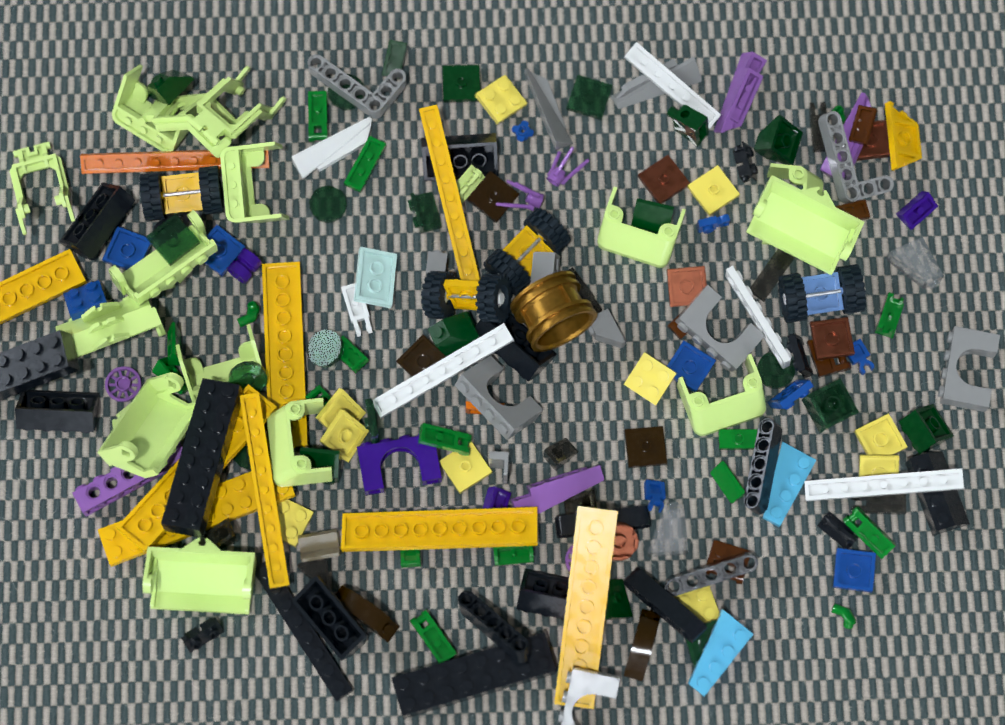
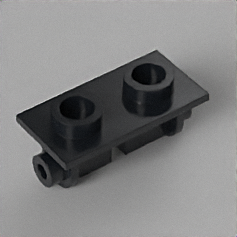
M743 141V147L737 145L733 150L736 164L743 162V165L737 166L739 178L743 183L750 181L749 178L751 177L757 181L756 174H758V169L752 161V157H754L751 146H748Z
M830 511L817 525L844 549H850L859 538Z
M210 617L199 625L202 629L200 632L195 627L184 633V636L181 637L190 653L224 633L216 617L213 619Z

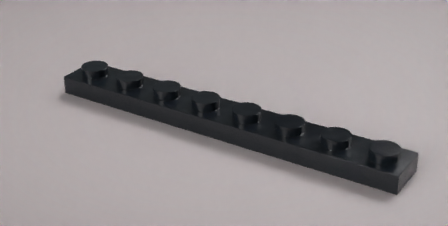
M266 562L258 565L255 568V576L335 701L338 702L353 692V689L309 621L291 601L293 596L288 588L285 586L270 589Z

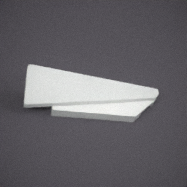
M371 117L293 155V165L302 179L307 177L316 168L321 172L364 147L372 127Z

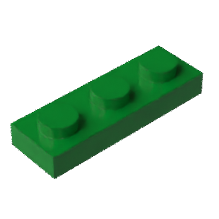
M369 136L344 181L345 186L359 193L362 192L386 148V143Z

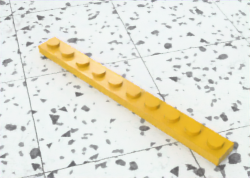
M436 104L420 108L419 113L460 280L479 281L480 277L438 106Z
M259 392L239 395L269 587L273 589L290 586Z

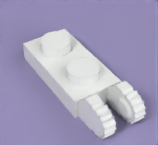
M355 283L341 287L357 337L361 336L358 322L365 320L367 332L369 334L373 333L366 304L353 301Z

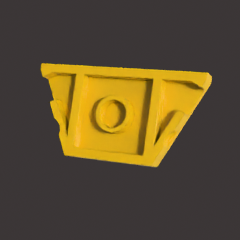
M888 101L885 103L891 170L894 171L922 159L919 124L909 118L903 110L897 111L893 107L894 103Z

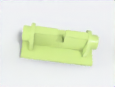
M472 164L456 182L461 204L485 178L482 172Z

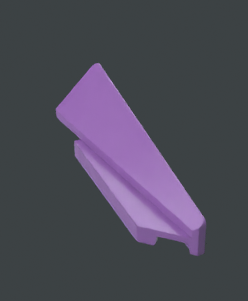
M754 52L742 53L721 109V115L716 123L715 133H724L727 130L742 126L763 79V76L759 73L767 62L766 59Z
M863 92L860 94L843 125L853 165H855L863 147L862 144L849 142L858 105L872 107L869 97ZM838 153L837 158L841 161V155ZM826 157L820 170L826 176L833 178L828 158ZM842 172V177L845 179L846 174Z
M597 465L588 469L587 467L578 468L527 485L529 494L510 499L513 508L537 507L539 514L602 482L604 476L601 466Z

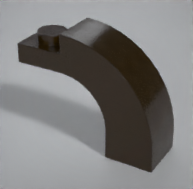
M341 586L335 594L355 619L367 626L385 642L388 643L398 630L399 626L387 614L356 592Z
M641 610L624 672L625 677L642 682L660 616L652 611Z

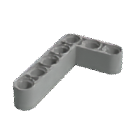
M314 54L308 59V68L312 76L373 119L380 118L407 84L405 72L402 69H394L373 93L324 57ZM316 63L321 64L318 68L312 67ZM329 74L335 75L334 78H328L327 76ZM401 78L402 81L395 82L394 79ZM345 84L350 85V87L347 89L342 88V86ZM386 91L391 93L389 96L382 95ZM358 95L365 96L363 99L356 98ZM374 105L379 106L377 110L371 109Z
M830 111L821 115L818 124L838 199L843 203H849L891 191L894 187V181L887 175L858 182L840 114L836 111ZM828 117H830L832 120L831 125L828 122ZM833 135L837 138L836 143L833 141ZM838 153L841 155V161L837 158ZM842 172H845L846 179L842 177ZM881 181L884 183V189L880 185ZM864 185H865V186L867 187V189H868V192H867V193H865V191H864ZM847 190H849L851 193L850 198L847 195Z

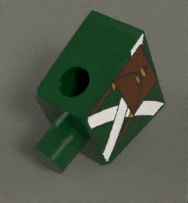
M683 105L680 109L672 106L668 110L667 116L673 119L674 129L698 147L709 134L708 117L687 105Z

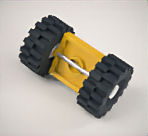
M218 166L200 167L197 173L161 176L160 172L140 174V192L145 221L165 219L167 214L185 213L193 210L203 211L204 215L224 213L222 183Z
M536 208L524 220L523 225L525 227L502 250L496 249L483 264L485 270L489 272L488 274H505V276L509 277L508 280L511 281L510 286H512L511 294H514V296H517L531 282L533 252H555L559 254L571 241L570 235H568L563 225L559 224L556 218L554 219L550 213L548 214L547 211L541 208Z
M430 271L427 273V277L424 278L425 283L422 284V309L425 311V316L431 319L451 317L455 314L454 310L456 309L476 310L481 321L502 323L506 321L505 319H508V313L511 312L510 304L511 298H513V294H511L512 286H510L511 281L508 280L509 277L505 276V274L486 273L481 276L482 280L477 281L456 279L451 272Z

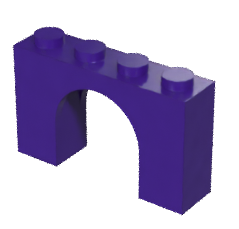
M419 434L414 437L404 435L392 441L391 439H382L380 443L372 444V442L362 443L361 446L357 447L365 496L385 493L381 467L384 460L395 452H406L416 458L419 463L423 486L441 483L442 477L436 447L419 444Z

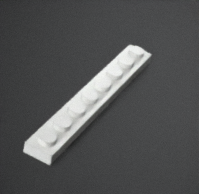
M503 323L373 399L371 402L380 418H383L510 344L514 339Z
M962 469L804 481L806 501L964 489Z

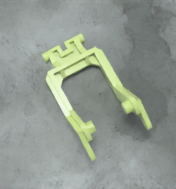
M246 66L236 79L227 77L217 83L197 102L198 115L195 118L190 116L187 120L199 132L205 129L206 131L203 133V136L215 146L220 142V136H227L231 140L236 139L256 119L263 121L271 120L287 100V98L282 96L274 107L258 103L237 124H229L216 113L210 104L223 92L239 96L245 92L246 89L243 87L244 83L242 80L251 70L249 66Z
M207 93L179 95L170 105L155 100L139 119L142 125L146 122H153L157 132L188 130L216 158H220L222 150L232 143V140L225 136L215 146L203 136V133L206 131L205 129L199 132L187 122L188 118L193 116L192 114L175 115L178 110H185ZM217 100L210 104L211 108L229 124H237L249 113V111H245L235 119Z
M49 141L33 145V152H30L29 147L13 151L14 158L19 157V163L11 165L10 175L17 199L15 210L23 235L27 234L23 219L26 218L27 213H31L29 204H26L21 184L22 177L27 173L46 168L56 170L60 185L59 195L54 196L56 205L62 204L63 207H66L71 222L76 221L70 203V190L62 159L55 153L48 154L47 149H51Z

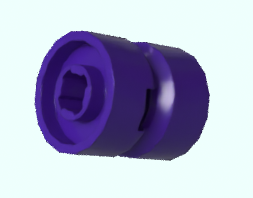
M243 248L237 255L238 260H233L226 269L235 279L246 284L252 277L251 272H256L262 265V262L251 251Z

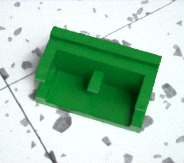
M888 293L874 333L893 339L904 306V298L895 299L893 293Z
M533 546L493 547L495 566L534 562Z

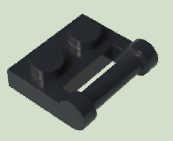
M796 334L788 336L789 342L787 346L790 353H793L795 359L793 360V366L795 370L801 373L803 378L813 376L812 368L809 367L803 348V338Z

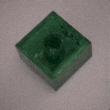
M841 378L808 394L802 399L819 433L859 413Z

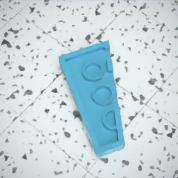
M783 441L776 463L768 508L762 517L777 527L781 526L816 462L814 458Z
M723 609L719 613L718 620L713 626L708 642L703 648V653L688 681V684L703 696L708 693L753 636L752 632Z

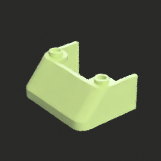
M138 65L123 76L113 107L112 118L115 123L160 151H174L189 131L157 132L153 122H146L144 125L140 124V117L148 110L152 103L147 101L148 89L138 81L143 68L142 65ZM198 101L177 115L192 114L196 117L198 114Z
M274 141L227 147L222 150L220 159L225 213L229 221L233 223H264L289 220L288 215L282 213L271 215L268 206L255 204L251 168L258 167L264 163L266 150L283 149L282 144Z
M770 163L767 177L770 178L773 175L779 179H789L795 185H803V189L820 187L817 193L823 196L822 179L807 169L795 165Z
M613 187L598 234V246L602 250L657 268L666 267L676 244L686 210L682 209L677 225L663 224L658 234L622 223L623 211L620 207L614 205L617 187Z
M250 324L247 325L251 341L244 342L239 346L238 352L240 357L203 367L201 361L197 358L184 359L180 345H175L192 402L197 400L203 378L237 384L241 386L242 390L248 384L255 390L265 386L266 377Z
M748 354L745 360V366L748 371V375L745 376L742 383L745 392L709 403L706 395L701 392L689 394L683 377L678 379V392L693 431L697 435L706 436L718 432L719 429H727L764 415L766 401L763 384L752 354Z
M323 398L291 401L268 417L267 431L272 476L277 486L288 487L332 481V467L312 469L311 461L308 457L304 455L294 456L290 421L299 420L304 415L319 414L324 407Z

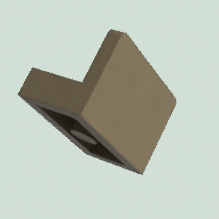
M337 529L298 535L301 562L340 556Z

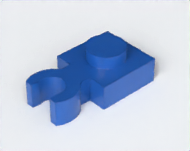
M729 214L698 220L696 225L698 233L708 234L717 227L728 226L730 222Z
M859 339L853 342L855 354L847 357L852 365L859 364V372L864 375L866 371L863 366H868L872 371L874 364L866 359L870 356V353L862 340Z
M645 480L644 496L645 500H650L648 504L649 511H652L654 505L658 507L659 512L662 511L664 507L663 502L666 498L665 482Z

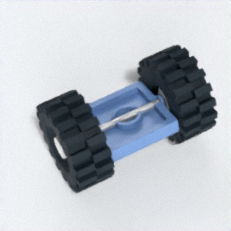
M859 265L837 267L836 272H833L832 275L827 273L801 277L799 273L779 276V301L785 322L807 320L808 315L842 310L844 314L865 311V283L863 282V275H861L862 271L859 269Z

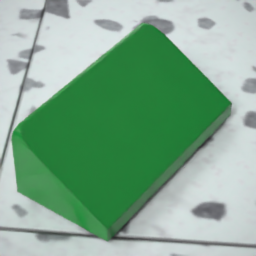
M175 322L171 323L167 331V363L180 366L175 345L179 344L182 351L181 332Z
M724 461L720 462L710 474L729 502L733 504L744 496L745 490Z

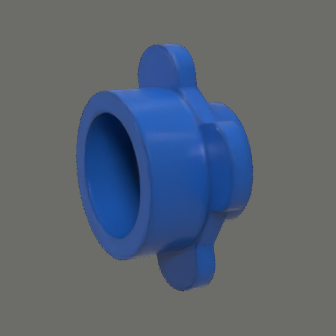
M522 121L518 126L514 125L512 127V132L515 133L519 142L527 140L534 134V131L529 128L527 121Z

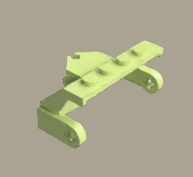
M771 175L752 213L754 216L746 233L832 275L839 259L846 261L850 256L864 221L836 208L826 190H824L823 196L818 195L817 191L820 190V187L801 190Z
M194 210L187 214L188 219L192 223L191 226L123 273H121L116 265L108 269L112 282L123 296L127 294L140 306L151 297H157L161 291L176 287V282L181 283L195 266L204 264L208 257L218 251L215 241L207 238L205 225Z
M129 296L123 298L120 302L100 303V307H91L81 315V318L74 321L70 318L68 322L55 327L56 331L62 330L72 335L77 358L153 328H156L159 337L166 335L159 314L155 307H151L149 299L139 306Z
M171 372L147 379L133 401L116 414L117 419L112 420L113 430L97 452L109 466L113 465L143 478L158 475L161 469L167 465V460L177 450L178 443L186 436L196 401L186 403L172 395V393L180 391L184 385V380L180 375Z
M197 538L183 548H147L142 588L143 593L152 594L151 609L231 614L250 613L256 568L255 553L221 551L208 538H205L206 544L204 546L199 545L201 539Z

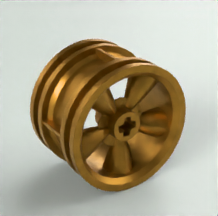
M559 271L535 281L522 290L510 304V310L517 322L527 326L526 338L531 343L532 349L536 352L549 351L572 341L585 332L597 318V312L591 302L582 299L579 295L581 285L576 280V276L572 271Z

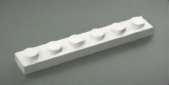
M637 42L624 56L628 62L681 107L687 105L707 116L709 129L720 117L721 114Z
M733 266L727 268L725 277L756 327L765 335L763 338L782 369L790 366L791 353L782 346L780 335L777 332L774 333L771 328L772 323L770 319L764 317L761 312L762 307L758 301L755 302L753 299V293L748 285L745 286L740 271H736Z

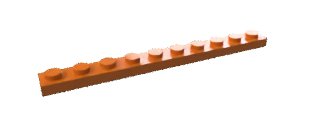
M209 150L80 155L82 174L199 170L200 167L218 166L221 169V159L216 158ZM269 150L265 151L264 163L258 167L251 168H269Z

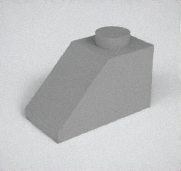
M609 309L597 313L595 322L587 329L590 336L593 335L597 341L623 348L626 341Z

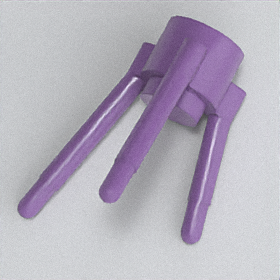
M574 147L569 149L559 167H556L561 155V151H558L546 179L554 186L559 187L560 184L564 186L590 160L586 159L565 177L566 173L562 168Z
M507 180L508 184L527 193L525 202L528 205L496 203V206L523 208L533 211L534 207L540 208L544 194L533 191L518 182Z

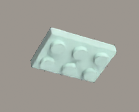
M366 247L359 248L353 301L386 308L392 307L397 254Z

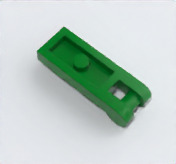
M308 91L309 142L328 138L327 91ZM322 128V133H315V129Z
M426 423L420 425L419 444L456 452L463 456L470 455L469 443L472 441V435Z
M856 506L852 510L853 513L850 516L847 515L843 522L872 551L883 559L896 544L865 515L860 507ZM857 519L862 522L859 526L855 523Z
M426 609L416 619L414 617L409 620L438 663L449 661L457 655ZM426 621L429 625L422 629L420 625Z

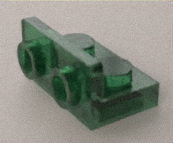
M428 192L416 196L414 193H410L411 200H408L410 211L414 210L415 217H412L414 227L419 228L420 234L442 228L433 193Z

